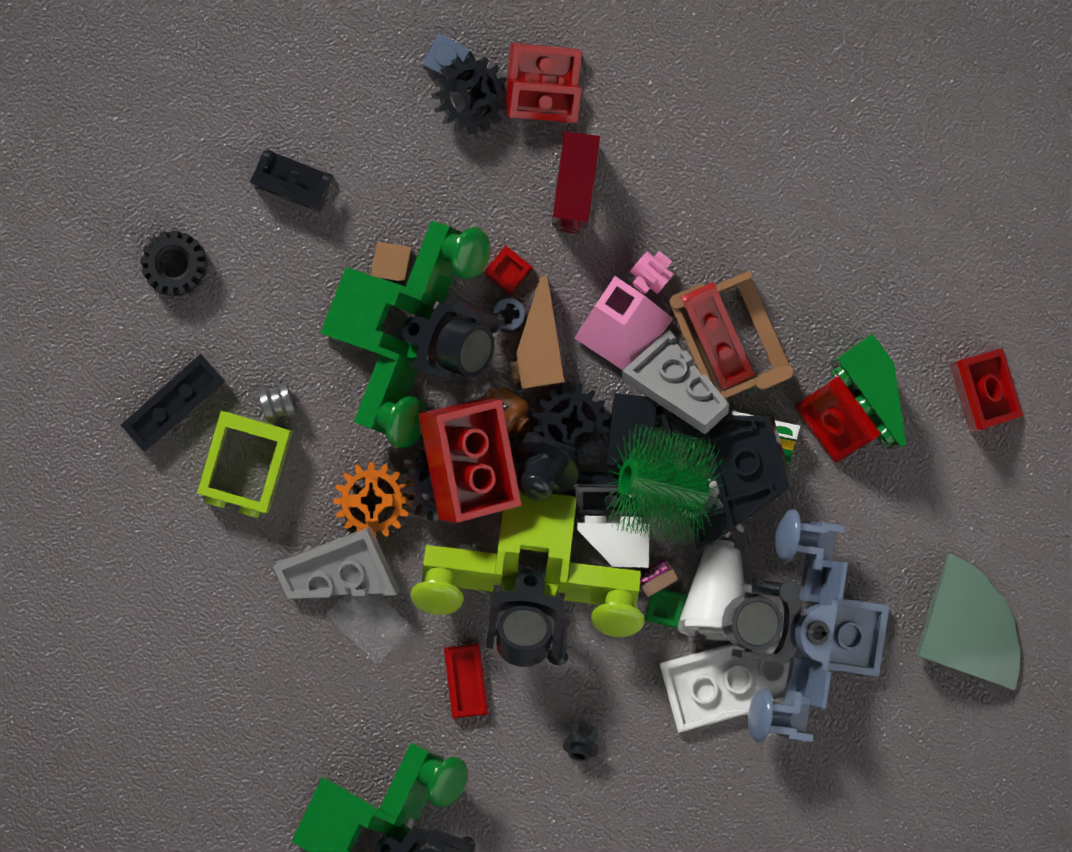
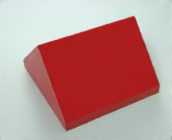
M1003 348L949 364L969 432L988 428L1023 416Z

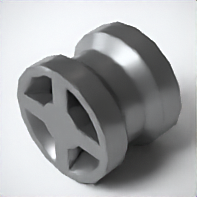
M287 382L279 384L277 389L274 390L266 388L259 390L262 407L269 424L277 422L278 418L282 416L289 418L297 416Z

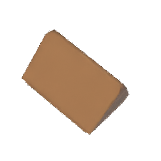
M377 242L371 275L384 280L406 284L412 247Z

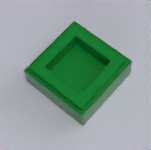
M662 589L649 596L645 621L678 629L687 594Z

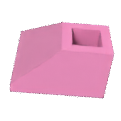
M614 276L574 339L623 371L662 336L673 318L646 296Z

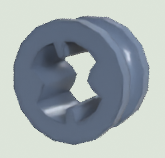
M506 298L496 304L493 313L506 310L507 305L515 306L514 312L519 311V319H513L512 324L509 325L503 323L501 327L502 330L514 331L523 324L525 310L519 301Z

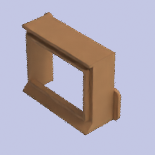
M750 270L715 286L719 295L738 287L773 369L720 391L681 299V296L704 285H696L670 298V307L697 369L702 375H706L725 399L753 386H757L759 389L769 388L793 376L791 364L788 363L753 283Z

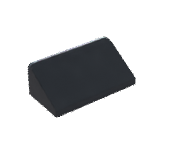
M580 472L576 482L575 515L614 516L621 500L617 503L616 507L614 503L621 493L617 495L619 490L612 494L610 493L618 487V482H612L618 481L614 479H619V475L609 472ZM622 503L621 507L619 508V511H618V513H617V516H620V515H621V512H620V511L622 510L623 503Z

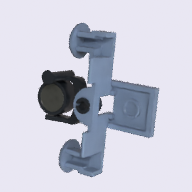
M795 509L786 511L780 518L775 535V548L777 556L785 563L790 562L796 552L806 553L801 591L793 581L780 583L766 580L761 586L742 584L741 591L753 594L741 595L733 599L725 608L722 617V628L727 639L734 645L745 649H732L731 656L779 664L788 663L790 660L784 703H773L768 689L759 690L751 701L748 712V729L752 739L758 743L763 742L769 732L777 733L779 736L788 739L813 742V734L806 733L809 707L813 705L826 709L832 674L828 669L879 677L890 606L843 599L848 563L832 561L836 532L844 533L845 526L811 521V524L801 523L799 513ZM761 594L779 597L782 600L784 624L779 607L772 600L760 596ZM800 600L811 601L810 608L801 615ZM808 630H813V634L808 633ZM780 638L778 646L773 653L765 654L752 652L765 650L773 646L775 642ZM796 644L803 653L802 658L792 657Z

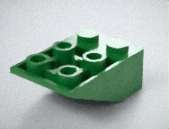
M871 334L830 362L834 368L830 373L833 378L839 375L865 413L873 421L881 433L877 437L879 442L884 447L888 445L892 449L901 448L906 445L895 365L874 334Z

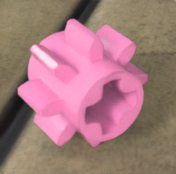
M646 251L630 271L637 277L632 284L643 294H646L649 289L658 294L674 275L668 269L672 261L660 251L655 256Z

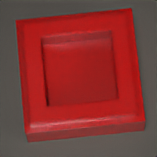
M505 245L483 274L509 295H512L533 267Z

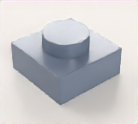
M438 33L422 65L444 77L440 71L442 67L449 66L453 69L451 61L456 58H460L464 63L465 57L471 51L469 48Z

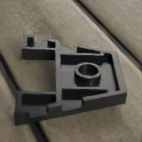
M673 413L661 414L667 437L668 433L671 439L672 434L674 436L672 445L673 443L675 445L676 434L678 444L681 442L680 437L684 442L685 439L687 441V438L688 441H691V439L705 437L709 455H711V452L713 455L711 463L715 459L712 466H714L713 470L715 469V477L718 476L716 481L719 486L723 508L715 510V512H708V518L702 514L703 526L701 515H698V542L697 521L695 519L693 536L695 533L694 540L697 549L707 548L793 487L774 417L726 415L704 434ZM691 520V524H690V525H691V529H693V521H692V520Z

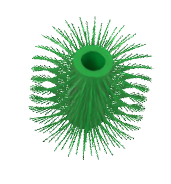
M646 428L645 433L643 431V440L639 448L641 434L639 429L636 451L633 433V451L630 448L629 436V459L627 458L625 445V462L622 457L623 466H617L621 469L620 474L615 473L619 475V479H614L618 481L612 482H618L616 489L619 492L617 495L621 493L615 502L616 507L617 503L621 500L615 513L616 516L623 503L618 522L620 523L625 509L622 525L623 531L628 511L629 521L627 526L630 527V518L634 510V520L637 513H639L638 523H636V530L638 532V524L640 525L641 523L640 517L643 513L640 531L642 533L643 527L646 534V530L648 532L649 529L648 522H650L652 515L650 531L652 532V525L654 529L656 524L654 532L656 533L657 528L661 537L663 523V536L665 539L666 527L670 519L669 531L667 528V532L670 534V537L673 534L675 540V527L678 520L677 537L679 538V531L681 534V524L684 520L681 537L683 539L684 534L685 539L687 521V536L689 535V528L691 531V520L693 521V537L694 521L696 519L698 542V511H700L703 526L701 510L703 511L704 509L705 511L704 505L708 502V496L716 498L708 495L709 491H715L710 490L713 488H709V484L713 480H708L713 472L708 478L706 477L713 469L712 465L715 459L706 471L712 457L710 455L708 463L704 468L707 460L706 456L702 460V455L705 451L704 446L702 445V453L698 460L697 456L700 445L698 444L697 450V443L695 445L694 440L692 443V454L690 451L691 442L689 440V447L684 458L687 441L685 439L684 445L681 437L679 450L677 449V454H675L678 444L677 434L672 454L673 434L672 439L670 438V447L667 454L666 450L669 440L667 434L665 437L666 445L662 452V444L665 438L662 435L661 442V439L659 440L660 434H658L657 439L654 431L652 443L650 442L648 450L649 437H651L650 428L645 447ZM656 436V445L653 450V441ZM660 442V448L657 452V445ZM683 443V452L680 454V447ZM695 447H696V453H695L696 456H695V459H694V461H693V456H694V455H693V452H694V449H695ZM660 516H661V520H660V521H661V525H660V528H659V530H658V521H659ZM645 517H647V524L645 526L646 530L644 529ZM633 520V522H632L633 525H631V527L633 528V531H634V520ZM672 523H673L674 529H673V532H672V534H671V525H672Z

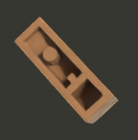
M542 276L539 279L516 352L517 361L510 362L513 382H521L522 390L564 384L548 276Z

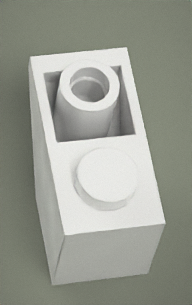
M585 516L584 523L577 522V530L612 567L649 568V529L648 532L646 530L645 534L642 527L641 533V522L640 525L638 524L637 532L636 523H638V517L635 520L634 517L630 518V527L627 526L629 518L626 517L624 531L622 528L624 516H621L619 527L617 523H606V516ZM633 520H634V531H633V528L631 527V525H633V524H632Z

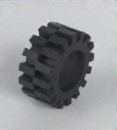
M174 230L172 232L164 231L160 233V236L151 238L148 246L145 245L143 249L144 255L140 261L143 267L141 271L147 279V283L158 292L167 296L179 297L183 296V294L194 292L193 289L203 283L202 279L208 271L206 270L208 260L203 247L190 235ZM171 250L183 252L188 260L186 271L179 277H168L161 269L162 257Z

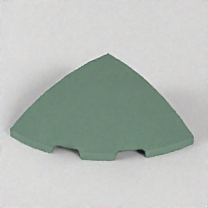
M948 553L925 617L926 623L915 655L1015 690L1020 668V644L1015 627L1016 622L1010 607L1003 595L997 591L985 574L965 560Z

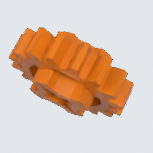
M369 462L367 471H364L358 464L355 465V476L346 472L343 474L347 484L345 486L336 485L335 488L342 492V498L333 499V503L342 505L343 510L339 511L336 517L346 516L348 519L344 526L346 530L356 526L357 532L371 526L375 537L378 530H381L385 537L390 535L388 528L390 525L398 529L402 527L397 518L399 515H409V512L402 508L409 497H405L400 493V488L406 486L407 483L399 485L396 482L400 476L398 471L390 476L387 474L389 465L384 464L380 471H377L374 462ZM379 477L386 480L393 487L395 494H386L379 487ZM365 478V487L357 495H349L352 487L359 480ZM372 483L375 495L382 497V504L375 506L373 518L369 505L363 504V497L369 496ZM396 506L390 518L380 523V514L387 507ZM350 507H358L365 514L366 524L354 517Z

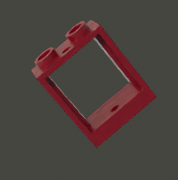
M564 131L552 216V225H559V232L579 234L580 228L587 229L600 136Z

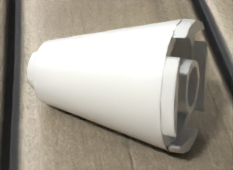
M717 540L713 545L704 549L678 623L680 633L695 637L696 630L706 635L705 639L729 641L722 628V617L725 608L733 599L746 595V592L741 591L742 584H745L741 551L734 548L733 542Z

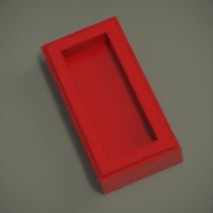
M480 644L444 647L452 719L488 715Z

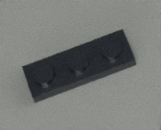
M199 354L120 426L144 452H147L221 386L225 379L202 354Z

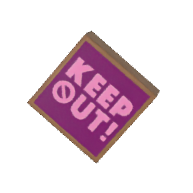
M663 558L641 571L640 586L646 596H651L676 582L678 577L667 559Z

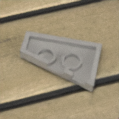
M669 329L622 371L623 381L704 434L728 414L729 403L709 378L699 372L693 364V358L686 350L683 351L676 343V337Z
M371 526L279 561L273 566L288 599L330 597L331 595L350 594L352 596L384 593V595H397L400 591Z

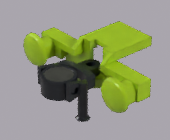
M519 490L522 506L503 510L498 553L426 545L422 582L412 587L410 592L412 603L421 611L432 615H448L460 609L464 601L463 593L458 588L493 592L494 585H501L502 591L492 596L486 648L493 649L494 637L496 636V647L501 658L509 664L519 667H531L541 663L546 657L554 665H562L567 662L566 645L570 622L567 618L563 617L564 604L560 599L556 598L558 593H565L564 601L599 605L591 613V619L594 627L605 635L628 637L639 632L645 623L644 615L636 608L641 571L570 562L576 508L575 496L551 494L544 501H534L525 497ZM520 549L549 553L546 577L533 569L517 573ZM507 610L500 617L498 627L496 629L497 615L499 614V612ZM547 615L552 617L555 621L553 636L551 621L549 620Z

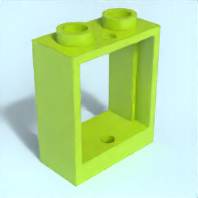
M221 410L197 494L205 496L204 503L225 508L226 502L239 505L238 513L259 518L260 512L269 513L293 431ZM228 427L277 441L260 502L211 488Z

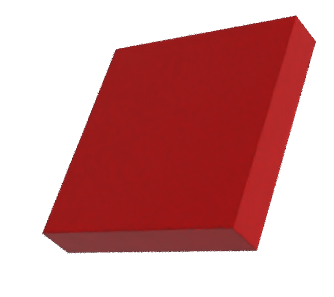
M839 375L794 405L835 463H838L881 435Z

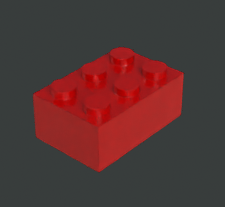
M479 398L418 414L439 520L458 523L522 506L501 399Z

